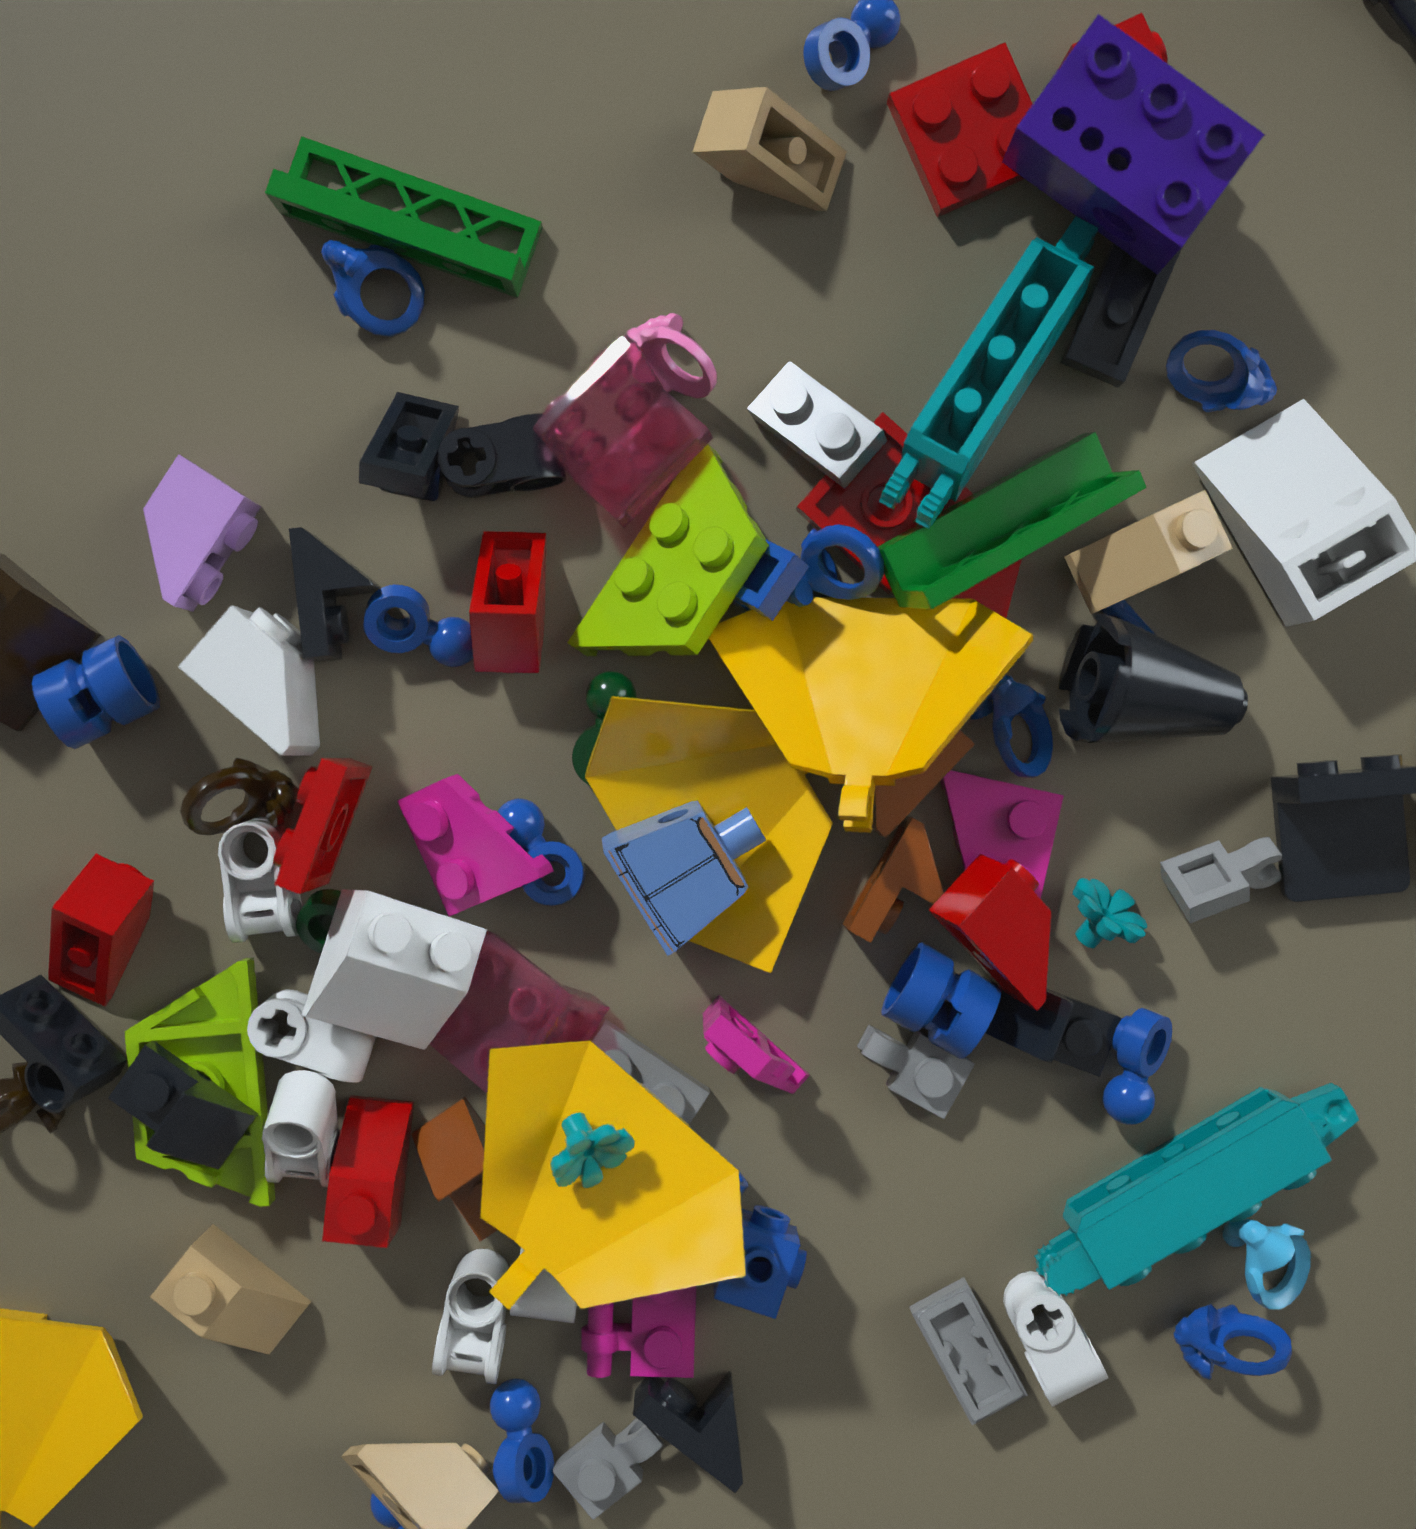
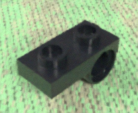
M42 975L0 995V1035L28 1062L25 1068L26 1086L32 1098L44 1110L51 1113H59L110 1083L115 1077L120 1075L127 1059Z

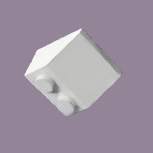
M231 605L178 667L279 755L312 756L320 747L314 661L303 658L302 647L300 646V631L278 613L272 616L261 607H258L255 612H251Z
M342 889L301 1016L425 1050L468 993L487 929L370 891Z

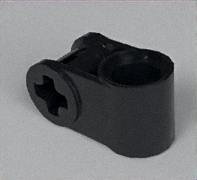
M526 414L507 419L503 422L460 428L450 432L442 440L438 448L437 462L447 484L455 493L466 498H479L511 491L541 490L560 485L567 479L556 418L552 414ZM475 452L479 461L475 467L476 474L465 476L460 467L464 462L463 454Z

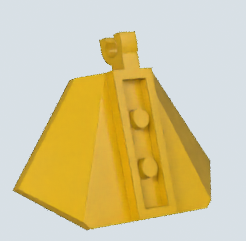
M813 597L812 602L803 607L786 601L773 621L754 610H749L718 623L708 640L791 768L827 777L830 784H845L842 787L839 806V818L844 820L843 827L845 832L871 833L875 785L895 786L896 779L924 773L1033 642V634L974 599L951 598L933 609L899 607L896 598L846 600L833 597Z
M612 696L585 773V778L616 830L691 801L698 800L714 826L742 809L748 808L766 838L765 842L734 859L749 888L740 898L689 941L771 973L833 825L805 776L809 772L791 768L754 710Z
M591 1040L490 1049L480 1218L515 1241L524 1251L492 1287L489 1293L509 1310L545 1268L560 1283L576 1304L583 1309L746 1276L739 1170L691 1129L690 1125L646 1086L634 1079ZM582 1112L585 1114L593 1130L602 1125L611 1124L617 1131L623 1128L626 1129L633 1137L635 1144L631 1151L625 1153L627 1155L626 1159L614 1168L602 1166L603 1179L597 1185L584 1188L580 1177H578L568 1186H557L550 1162L554 1156L561 1153L567 1147L566 1135L561 1125L568 1116Z
M0 1308V1528L2 1511H6L34 1528L143 1418L114 1340L105 1327L47 1320L48 1314Z

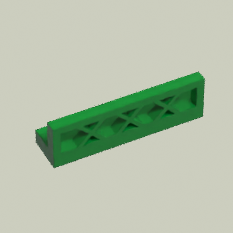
M302 136L289 173L273 168L265 194L279 213L284 216L369 246L379 245L394 250V253L400 257L516 298L519 297L543 228L542 222ZM313 159L337 167L346 186L333 190L306 180ZM348 172L364 178L353 182ZM385 184L398 189L406 207L395 212L361 200L359 195ZM408 193L424 199L412 204ZM444 205L458 211L466 229L454 233L420 221L419 216ZM467 214L481 218L483 221L472 225ZM501 226L523 233L516 254L482 243L478 237Z
M1096 432L1083 433L943 510L930 529L918 524L878 546L884 560V574L899 607L933 609L1144 490L1147 486L1140 470L1112 472Z

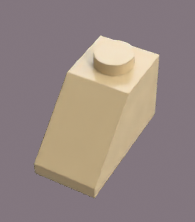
M768 87L712 91L692 151L734 183L816 211H827L847 153L845 149Z
M1203 490L1093 542L1064 558L1090 613L1093 614L1233 549L1206 490Z
M214 1224L188 1248L150 1296L151 1299L201 1338L268 1355L311 1303L307 1297Z
M457 1443L364 1444L351 1446L341 1456L404 1529H466L499 1492L486 1477L491 1472L490 1466L468 1444H463L461 1447Z

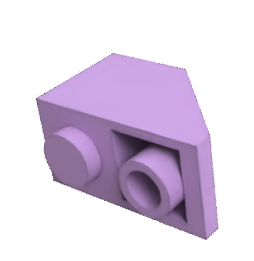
M179 454L148 500L143 511L162 599L174 607L193 612L198 604L205 605L218 591L223 581V573L220 570L232 551L238 552L242 550L253 537L258 526V520L254 517L261 506Z

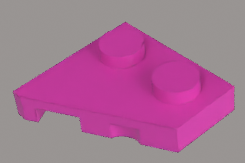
M950 770L940 782L942 789H945L953 822L951 827L957 850L961 854L964 870L979 854L1003 864L1009 859L1015 860L1036 878L1039 886L1034 892L1041 899L1064 795Z
M459 774L444 778L397 801L449 917L554 872L551 863L542 854L532 858L509 836L514 827L497 811L487 808L482 803L479 794Z
M720 995L702 1013L703 1035L708 1042L704 1048L715 1061L730 1073L735 1074L741 1067L754 1079L794 1094L810 1076L805 1069Z

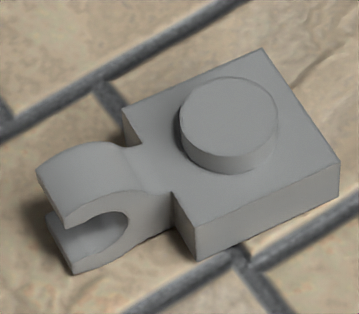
M1270 837L1254 840L1243 848L1227 853L1220 841L1217 840L1160 862L1161 878L1189 923H1193L1250 901V887L1262 889L1280 881L1281 874L1273 863L1282 860V854Z
M868 1025L857 1044V1048L863 1050L861 1053L864 1056L893 1070L885 1083L890 1090L945 1119L975 1065L967 1057L959 1059L930 1043L928 1036L920 1031L914 1032L908 1044L905 1045L881 1030Z
M637 1418L616 1436L603 1422L555 1461L553 1473L592 1520H594L642 1482L643 1468L638 1463H642L653 1456L663 1446V1441L656 1432Z

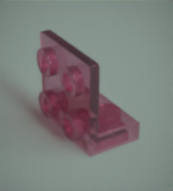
M623 335L611 348L602 351L594 359L590 369L565 395L557 397L548 405L543 417L533 427L534 432L572 480L623 528L713 439L708 428L664 390L638 344L628 335Z
M486 931L468 993L430 1042V1045L487 1093L490 1049L589 1041L610 1007L591 993L560 984L499 935Z

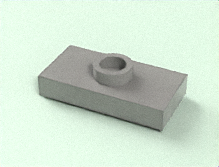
M965 1277L909 1306L917 1325L972 1425L1028 1395Z

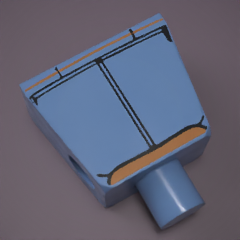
M698 800L670 809L602 837L603 853L667 956L682 947L749 888L734 859L766 841L747 807L714 826Z

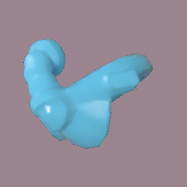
M1252 1219L1238 1222L1227 1221L1222 1231L1225 1242L1232 1247H1241L1246 1244L1245 1278L1246 1285L1253 1299L1267 1309L1280 1310L1290 1305L1301 1293L1311 1267V1252L1307 1241L1301 1236L1304 1235L1305 1231L1287 1223L1279 1226H1265ZM1289 1262L1287 1272L1282 1281L1276 1287L1265 1290L1263 1286V1273L1284 1267Z

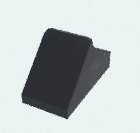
M397 392L359 461V483L378 487L393 494L436 501L440 495L444 475L437 462L438 448L442 440L450 432L455 431L459 406Z
M302 527L289 528L303 658L316 662L343 659L341 644L349 642V621L344 605L337 606L336 597L374 593L382 587L316 535Z
M1050 989L1046 990V1002L1036 1011L1002 990L996 1013L985 1034L1048 1063H1052L1055 1060L1100 1077L1112 1046L1114 1032L1122 1018L1114 1013Z
M155 1041L143 1047L108 1097L109 1100L155 1131L146 1145L152 1151L215 1169L223 1166L258 1116L256 1111Z
M731 1371L726 1373L700 1408L696 1406L697 1400L695 1396L677 1380L668 1378L666 1381H663L659 1377H645L635 1389L633 1416L736 1493L743 1484V1472Z

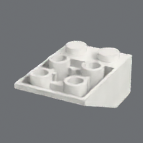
M1305 399L1192 463L1286 627L1315 621L1416 562V534L1395 497Z

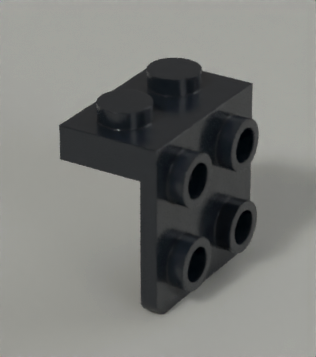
M1402 754L1360 757L1361 769L1339 771L1338 760L1297 763L1298 774L1271 777L1277 849L1282 854V860L1278 861L1282 895L1288 900L1301 902L1405 891L1410 885V869L1403 795L1416 793V766H1403Z

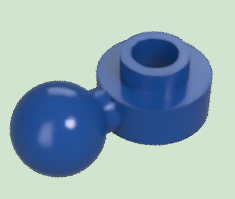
M859 0L852 10L850 19L835 18L812 29L806 38L803 56L806 70L814 83L828 91H837L858 83L865 76L869 68L870 48L876 49L888 45L899 31L901 17L896 3L893 0ZM829 52H830V54H831V56H832L833 63H832V61H831V59H830Z
M388 585L378 589L369 598L363 624L368 639L376 647L390 653H405L414 650L423 643L428 645L433 658L447 667H460L473 659L470 623L459 617H447L438 622L430 619L428 603L415 589L404 585ZM391 608H402L409 616L403 619H396L391 617L387 611Z
M513 799L504 803L497 812L514 827L509 836L532 858L542 854L550 863L559 862L565 869V878L561 884L550 886L542 877L522 886L526 894L540 904L551 906L562 905L574 899L583 888L586 877L585 865L581 856L566 844L554 841L547 842L542 835L545 827L544 816L535 803L526 799Z
M1145 1008L1138 1009L1131 1016L1123 1017L1116 1027L1112 1045L1113 1049L1117 1051L1118 1064L1124 1070L1121 1075L1114 1077L1108 1082L1103 1093V1103L1107 1113L1115 1121L1125 1125L1139 1124L1151 1115L1155 1106V1095L1148 1083V1079L1163 1063L1172 1039L1171 1020L1166 1016Z
M519 1378L509 1379L501 1383L493 1392L490 1400L492 1419L498 1427L507 1433V1438L501 1443L494 1459L493 1477L500 1494L506 1501L510 1503L539 1502L545 1498L551 1488L554 1477V1457L545 1437L538 1433H532L531 1425L536 1421L541 1407L538 1391L530 1382Z

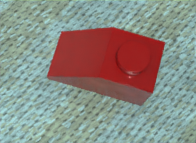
M483 531L469 609L475 672L539 673L545 627L546 533Z
M96 853L52 906L48 980L105 1007L113 997L150 918L154 880L144 876L138 869L129 864L116 863Z
M979 854L931 906L929 911L1005 993L1038 1011L1046 1002L1051 910L1034 892L1039 886L1038 881L1021 864L1012 859L1003 864Z
M356 1095L349 1097L329 1174L322 1241L388 1248L401 1227L414 1109L413 1101Z

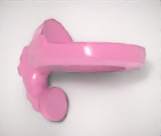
M670 313L666 316L660 315L649 319L637 328H631L627 331L622 344V351L624 352L623 365L634 379L653 377L663 393L666 394L674 390L693 398L706 397L717 383L715 367L703 348L693 339L681 333L683 319L680 315ZM666 344H676L687 350L699 363L703 371V377L692 376L677 366L670 357Z

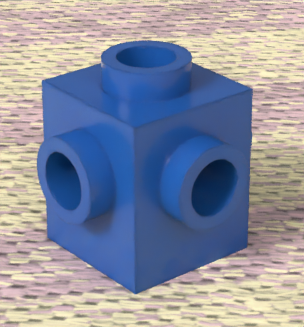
M756 1205L752 1212L742 1209L746 1276L713 1282L714 1299L776 1319L786 1287L796 1289L805 1267L807 1251L799 1249L801 1244L797 1227L789 1224L790 1218L787 1215L773 1208Z

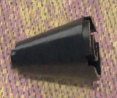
M1102 613L1094 615L1098 622L1094 626L1083 624L1076 632L1067 650L1060 674L1059 689L1070 691L1069 710L1059 708V716L1066 735L1075 741L1100 743L1225 735L1236 724L1241 722L1245 716L1248 706V695L1237 674L1117 616Z

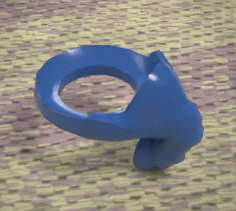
M333 240L323 244L321 253L324 261L332 270L337 289L333 296L340 313L344 317L349 316L359 327L374 335L389 337L404 333L417 323L424 309L425 290L420 275L408 261L394 253V250L379 245H370L369 248L360 249L349 247L340 241ZM379 269L392 270L399 274L407 283L410 291V303L406 312L399 318L392 320L379 319L371 315L363 306L360 297L361 284L364 278L372 271Z
M1198 330L1184 335L1172 347L1166 361L1167 377L1174 389L1185 397L1202 403L1204 412L1220 411L1225 408L1245 410L1256 404L1262 406L1271 401L1277 392V385L1271 376V369L1266 364V361L1260 357L1259 351L1252 347L1248 348L1239 339L1217 330ZM1199 345H1215L1223 348L1230 354L1234 362V368L1223 379L1203 381L1196 379L1188 373L1183 360L1185 354L1191 348Z
M837 524L826 526L819 531L813 528L801 544L802 552L800 558L809 568L786 601L799 607L809 605L813 600V591L836 599L846 600L868 596L878 588L884 576V560L879 548L867 535L853 527ZM836 545L852 551L861 560L864 567L865 577L863 581L854 584L839 581L835 563L825 548Z
M1004 675L970 716V719H980L993 712L992 729L994 741L1004 763L1018 777L1034 778L1046 771L1051 762L1053 751L1052 730L1042 706L1045 703L1046 697L1029 685L1014 681L1012 676ZM1016 715L1021 716L1026 721L1032 735V751L1025 763L1017 759L1010 745V739L1012 738L1011 721Z
M1210 1304L1195 1309L1188 1317H1183L1175 1325V1331L1173 1332L1175 1341L1179 1344L1183 1353V1359L1189 1364L1191 1369L1196 1370L1202 1378L1208 1380L1212 1378L1214 1364L1230 1372L1263 1376L1275 1374L1285 1369L1292 1356L1291 1339L1284 1329L1264 1318L1239 1313L1235 1305H1229L1216 1310ZM1233 1337H1255L1269 1344L1275 1351V1355L1264 1362H1246L1229 1354L1224 1344Z

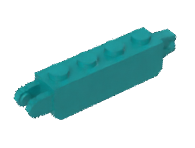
M1075 217L1056 246L1039 238L1031 241L912 425L904 441L901 461L882 491L879 502L894 509L898 503L902 502L914 479L932 488L930 493L920 503L915 519L916 523L927 529H930L949 499L956 502L1083 302L1094 270L1093 266L1084 261L1093 247V239L1098 232V227Z
M1328 1083L1293 1098H1288L1278 1091L1259 1087L1067 1199L1062 1217L1069 1229L1049 1240L1048 1245L1042 1244L1043 1247L1037 1249L1038 1254L1034 1255L1037 1265L1036 1271L1039 1275L1041 1274L1045 1277L1044 1283L1046 1286L1051 1287L1058 1296L1060 1294H1065V1296L1068 1293L1074 1294L1075 1289L1081 1290L1098 1279H1101L1108 1290L1117 1285H1133L1144 1279L1151 1272L1152 1265L1172 1253L1184 1254L1199 1247L1206 1240V1233L1227 1221L1238 1222L1251 1217L1261 1208V1201L1282 1189L1292 1190L1309 1183L1316 1176V1169L1332 1160L1325 1148L1359 1121L1357 1113L1341 1087L1333 1083Z

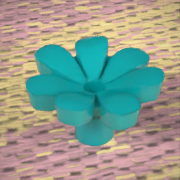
M1080 878L1077 881L1072 894L1080 901L1077 907L1086 919L1076 930L1075 935L1083 945L1094 949L1103 938L1112 941L1115 937H1120L1129 943H1136L1146 935L1144 930L1148 926L1145 919L1135 912L1128 911L1135 904L1134 898L1129 893L1119 889L1113 896H1110L1108 887L1097 879L1089 881L1086 878Z
M582 1112L568 1116L561 1125L566 1135L567 1147L561 1153L554 1156L550 1162L557 1186H568L578 1177H580L584 1188L597 1185L603 1179L601 1167L614 1168L620 1165L626 1159L627 1155L625 1153L631 1151L634 1147L633 1137L626 1129L623 1128L617 1131L611 1124L602 1125L593 1130L585 1114Z

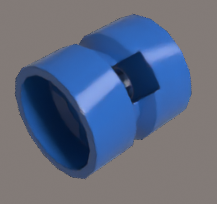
M120 635L83 652L82 664L68 659L33 676L32 680L34 697L47 724L55 735L67 747L77 749L111 732L113 720L125 726L160 708L158 690L150 671L136 649L127 639Z
M921 942L910 952L897 972L884 999L881 1013L884 1017L911 1032H916L922 1028L927 1029L930 1043L959 1059H963L974 1050L988 1029L1000 1002L1002 990L999 985L970 969L959 974L956 973L953 959Z

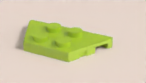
M699 440L567 642L582 654L597 656L598 650H621L628 656H650L657 651H666L670 655H698L768 548L769 544L758 524L747 513V504L740 491L729 480L721 465L723 460L719 453L706 441Z
M244 958L124 1032L128 1069L143 1047L155 1041L258 1113L256 1119L219 1169L152 1151L146 1145L155 1131L132 1116L136 1159L164 1170L177 1169L183 1172L189 1180L213 1188L216 1184L251 1197L249 1203L264 1207L270 1206L275 1201L276 1196L274 1182H267L265 1177L266 1156L262 1134L268 1117L263 1054L258 1052L250 1043L247 1033L248 1020L253 1011L258 1007L254 958Z

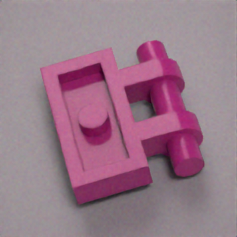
M696 1286L633 1298L632 1323H613L614 1302L588 1307V1324L581 1328V1349L587 1353L586 1373L588 1376L595 1378L610 1376L612 1374V1353L616 1351H631L630 1376L694 1378Z

